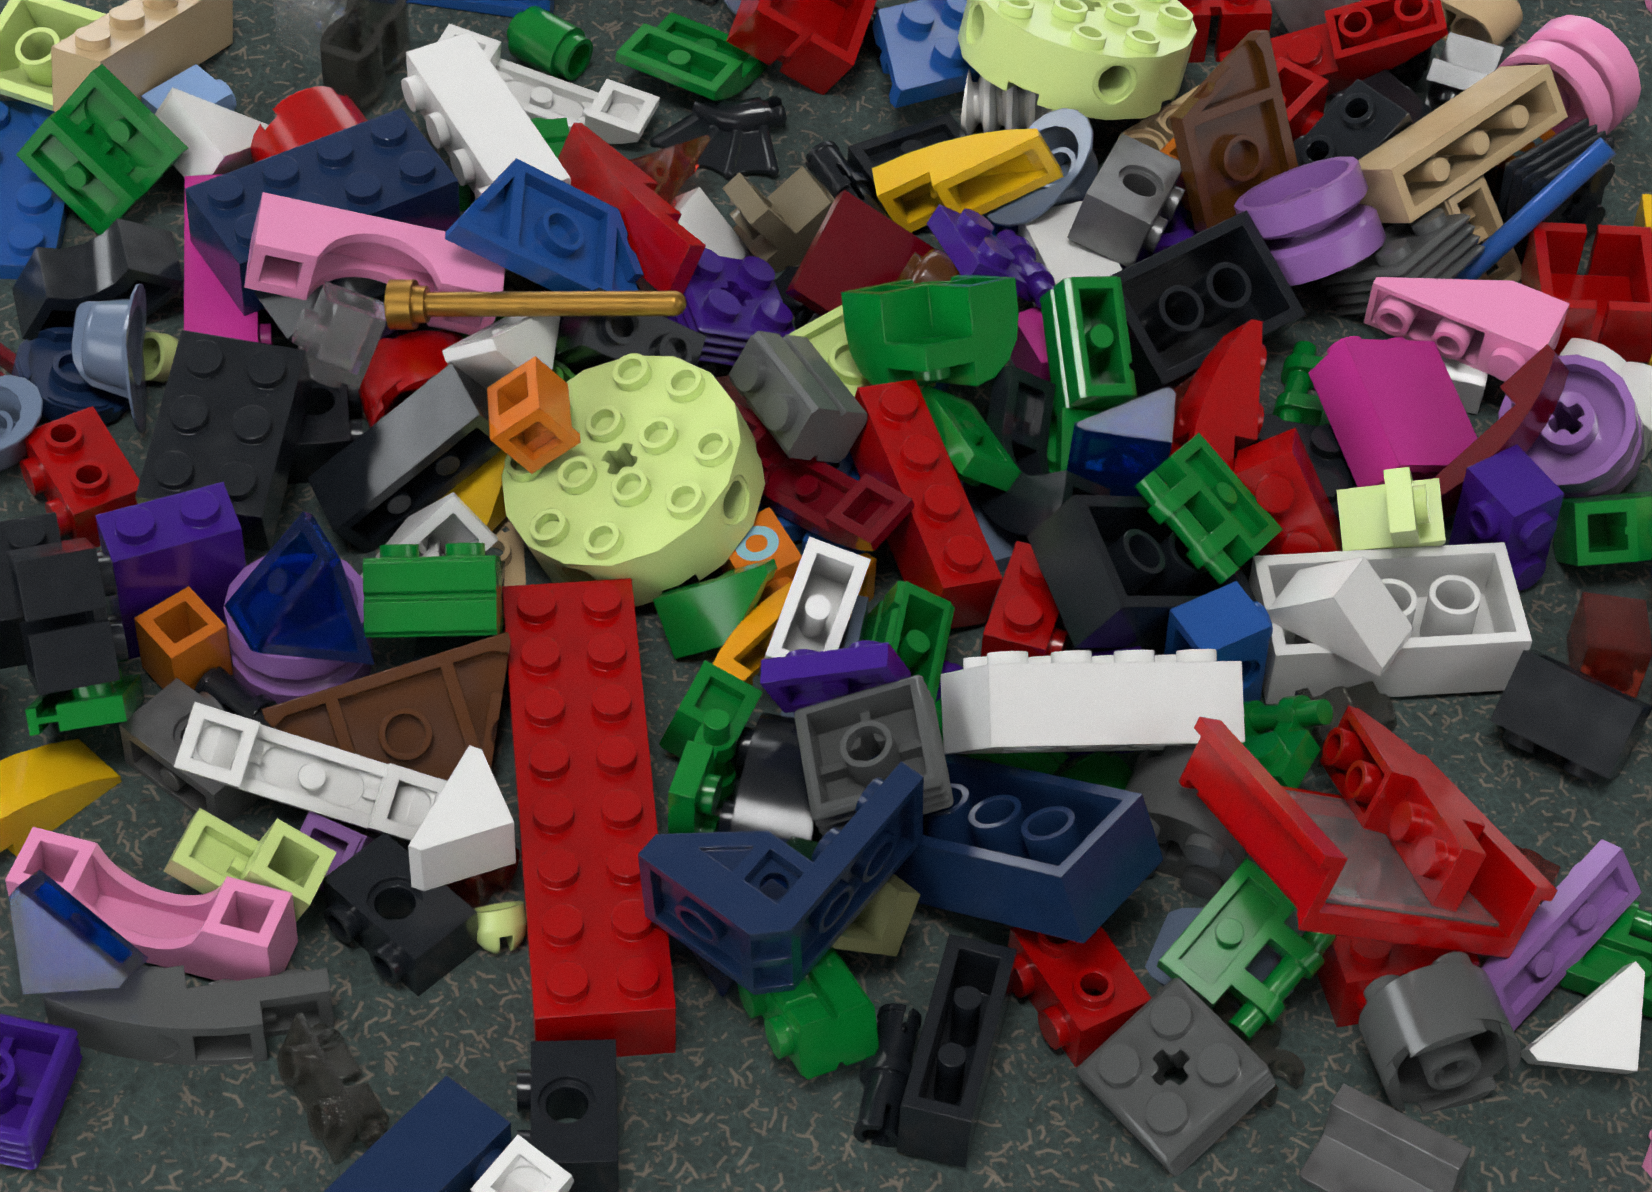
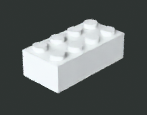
M1505 542L1253 556L1248 583L1256 601L1260 602L1266 610L1270 608L1298 570L1365 556L1413 626L1410 638L1382 676L1379 677L1272 622L1273 633L1269 641L1262 685L1266 704H1278L1283 697L1306 695L1311 700L1326 699L1332 701L1503 691L1523 650H1530L1532 638Z
M1216 649L1176 651V654L1155 655L1154 650L1115 651L1114 655L1092 656V651L1071 650L1051 652V656L1028 657L1027 651L990 652L987 653V656L963 658V670L941 674L943 749L945 755L1146 751L1149 749L1164 750L1165 746H1183L1195 749L1201 737L1194 729L1199 717L1221 720L1241 743L1245 742L1242 661H1217Z

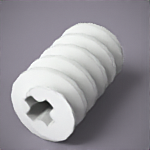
M969 69L964 91L960 127L967 136L973 135L979 123H982L984 133L999 131L1001 126H1004L1005 130L1029 129L1033 122L1054 110L1037 105L1039 94L1018 88L1017 85L1004 91L986 81L982 76H980L978 82H972Z

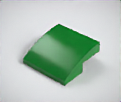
M670 12L657 27L643 23L619 48L615 57V62L714 101L724 100L738 94L755 81L768 67L764 62L728 43L726 40L729 34Z
M101 64L91 71L60 109L43 122L16 156L98 235H101L117 218L123 219L184 154L188 147L118 78Z

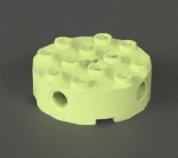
M967 0L958 34V41L963 59L986 81L1004 91L1017 85L1022 89L1039 94L1037 101L1039 106L1051 110L1061 108L1075 109L1089 118L1121 120L1149 117L1160 112L1162 102L1166 100L1174 101L1181 87L1197 30L1193 22L1192 12L1178 0Z
M631 353L620 359L583 370L566 382L569 389L571 424L580 433L581 443L533 474L528 472L508 454L505 458V466L501 477L506 516L553 583L632 578L635 607L653 602L654 598L663 594V590L679 586L695 574L700 581L725 564L754 525L765 486L762 461L757 453L755 437L734 401L711 372L675 356H643L638 353Z

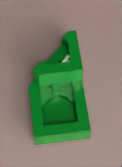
M770 559L732 569L718 578L666 591L654 598L653 602L674 658L677 659L723 646L740 622L757 607L766 582L772 579L776 572L777 565L775 560Z

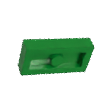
M924 385L921 390L922 396L958 478L974 487H979L982 483L1008 491L1021 471L970 401Z

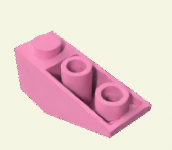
M1376 277L1372 284L1363 323L1380 329L1389 335L1404 337L1406 340L1434 341L1441 356L1457 360L1505 382L1546 344L1554 351L1558 344L1570 303L1518 282L1508 280Z

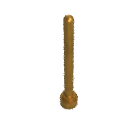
M390 279L386 285L384 307L389 329L415 330L419 327L420 323H429L431 317L678 316L686 308V299L678 291L431 292L429 286H419L416 279Z

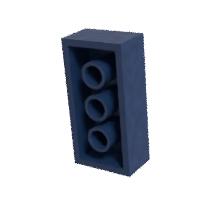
M402 108L185 188L191 242L244 316L265 308L254 292L256 290L244 288L251 236L263 192L441 231H447L460 217L458 179Z
M947 754L945 759L954 800L953 805L923 815V840L894 874L921 894L918 900L920 904L1085 943L1163 861V857L1141 793L955 754Z

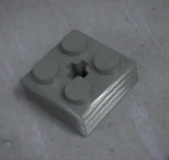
M1442 208L1429 210L1412 223H1381L1386 235L1383 246L1369 257L1351 267L1322 279L1320 285L1328 287L1325 295L1333 297L1330 305L1338 307L1336 316L1354 317L1365 315L1372 284L1376 277L1454 279L1480 257L1485 249V246L1477 244L1480 236L1472 234L1475 226L1468 224L1471 216L1464 213L1445 215Z
M914 675L899 681L803 707L795 711L794 717L811 817L815 820V824L819 827V832L823 836L833 827L842 830L857 813L855 807L865 788L877 777L885 780L901 761L924 777L923 815L953 805L954 800L935 703L921 675Z
M1173 978L1077 1068V1074L1087 1088L1174 1176H1179L1275 1086V1079L1267 1064L1180 978ZM1173 1067L1178 1069L1183 1067L1188 1078L1184 1083L1178 1085L1172 1080L1166 1081L1164 1074Z

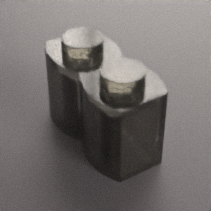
M348 0L345 15L334 21L322 35L320 55L323 86L333 88L337 94L348 95L361 112L372 107L380 99L386 87V77L397 71L406 61V52L410 51L411 47L408 0Z

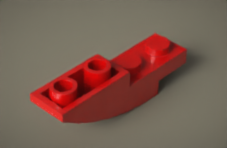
M1362 0L1324 11L1327 23L1270 39L1275 61L1281 56L1329 80L1327 95L1351 86L1357 79L1362 81L1384 69L1390 70L1438 42L1448 35L1449 32L1441 0ZM1233 49L1220 52V61L1222 62Z
M1251 319L1226 334L1207 355L1190 382L1178 408L1168 439L1164 461L1200 433L1234 472L1236 463L1234 453L1257 441L1264 421V408L1259 402L1260 376L1264 371L1267 360L1266 347L1262 344L1263 321Z
M1348 705L1338 726L1333 728L1325 739L1323 755L1320 759L1321 764L1362 828L1386 834L1431 905L1456 912L1487 855L1478 843L1485 824L1458 791L1415 750L1364 711Z

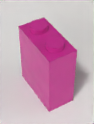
M1349 336L1333 343L1327 350L1328 355L1308 372L1357 487L1385 484L1383 470L1410 467L1413 481L1433 479L1477 439L1434 341L1406 340L1404 337H1394L1388 340L1361 339L1359 336Z

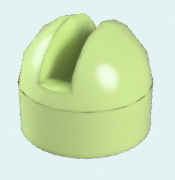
M145 333L143 346L145 380L168 381L179 339L165 333Z
M523 901L500 902L474 908L477 911L478 918L477 943L484 950L498 954L500 952L501 937H506L510 951L516 949L521 944L526 935V914Z

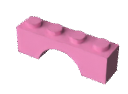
M263 192L251 236L244 288L306 301L319 286L339 278L359 277L377 280L386 284L390 279H416L419 286H429L431 292L503 291L505 268L446 240V231ZM431 317L427 325L429 327L472 335L493 324L496 317Z
M32 827L5 879L16 929L166 968L184 965L185 973L216 981L221 979L239 981L278 975L285 971L298 943L293 894L291 892L228 876L220 887L206 894L181 895L165 892L148 886L122 871L107 857L98 843Z

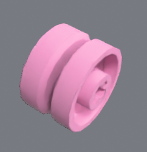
M1565 15L1551 19L1526 44L1517 48L1499 65L1501 67L1550 64L1568 118L1551 128L1556 134L1582 119L1589 118V126L1597 124V132L1606 131L1607 135L1635 110L1641 92L1638 67L1628 48L1610 29L1587 17Z

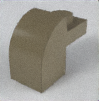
M803 166L768 197L740 172L722 188L736 205V208L730 213V216L737 224L733 230L753 256L759 257L770 264L774 272H781L787 266L794 267L801 264L835 200L828 189Z

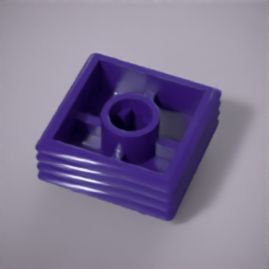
M707 248L704 249L684 292L686 299L684 312L678 316H667L668 319L706 336L699 361L734 366L749 338L757 331L779 333L782 338L795 331L791 322L793 314L789 307L783 303L774 281L775 272L770 264L755 256H747L743 260L718 256Z
M0 1013V1164L28 1170L38 1167L82 1060L81 1048L78 1045V1033L75 1029Z

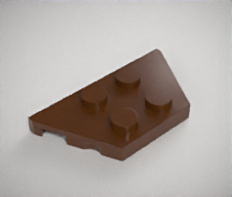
M1254 30L1249 32L1170 116L1195 231L1202 232L1237 215L1234 205L1240 196L1269 178L1298 167L1270 34L1268 30Z
M508 632L270 706L262 709L264 719L274 729L385 764L392 763L446 781L452 775L469 745L482 749L491 769L511 640Z

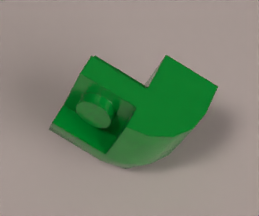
M955 275L951 277V281L913 283V280L906 279L841 292L844 326L849 350L860 373L872 385L915 379L919 387L933 383L979 386L995 378L1007 364L1017 340L1019 313L1015 277Z

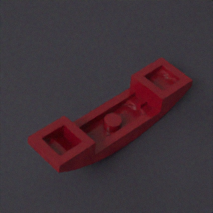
M1548 344L1500 386L1514 406L1434 477L1439 478L1443 519L1457 511L1467 467L1516 444L1526 453L1545 428L1557 406L1569 370Z
M734 401L755 437L757 453L762 461L765 486L760 502L784 518L837 544L863 551H875L915 507L912 498L866 473L859 480H856L823 461H817L815 457L811 460L789 458L756 414Z

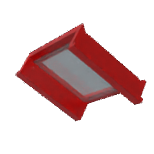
M1199 717L1194 726V729L1201 737L1178 782L1184 788L1198 790L1196 795L1297 908L1298 929L1300 931L1510 958L1541 900L1552 901L1558 891L1426 755L1419 754L1458 791L1485 824L1478 843L1487 855L1456 912L1431 905L1386 834L1362 828L1343 796L1281 786L1221 720Z

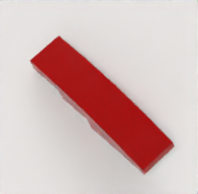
M574 122L558 157L559 162L571 178V186L618 208L628 232V244L636 253L644 273L642 277L658 291H678L684 295L706 245L678 223L682 213L655 193L658 183L584 124Z

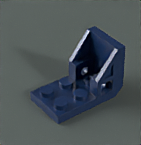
M901 761L885 780L881 777L875 778L859 797L855 807L857 813L842 830L833 827L822 837L812 854L811 860L769 831L656 834L638 854L645 917L754 995L794 990L922 842L924 777ZM773 879H779L785 882L788 886V890Z

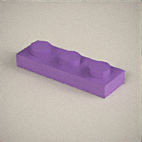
M1601 839L1556 887L1558 891L1553 900L1543 901L1536 909L1510 958L1491 956L1481 967L1490 977L1513 1031L1567 974L1566 970L1586 954L1642 893L1622 848Z

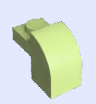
M1410 467L1383 470L1385 484L1336 490L1343 551L1442 546L1446 542L1439 478L1413 481Z
M199 808L190 820L163 871L202 894L216 890L227 876L291 892L293 894L295 919L297 922L310 906L337 852L278 818L261 840L257 841Z

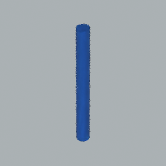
M1599 137L1481 245L1485 246L1482 255L1454 279L1478 280L1616 155V152L1602 137Z

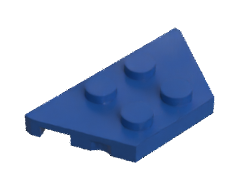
M917 0L878 9L872 29L876 45L882 51L880 56L883 73L890 74L892 88L889 93V100L894 108L965 91L969 69L972 82H978L981 75L963 59L958 41V34L967 0Z
M517 158L445 232L446 240L552 291H592L598 287L606 291H638L635 282L644 275L636 253L628 244V232L618 208Z

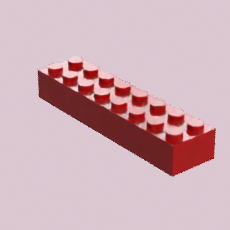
M632 578L502 586L504 633L508 632L511 640L507 661V677L535 1041L616 1039V1057L676 1053V1004L668 932L645 917L638 861L639 852L658 834Z

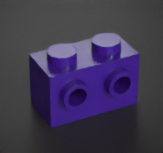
M1516 444L1467 467L1449 545L1505 542L1518 590L1527 589L1534 585L1545 572L1547 556L1553 534L1557 528V519L1565 493Z

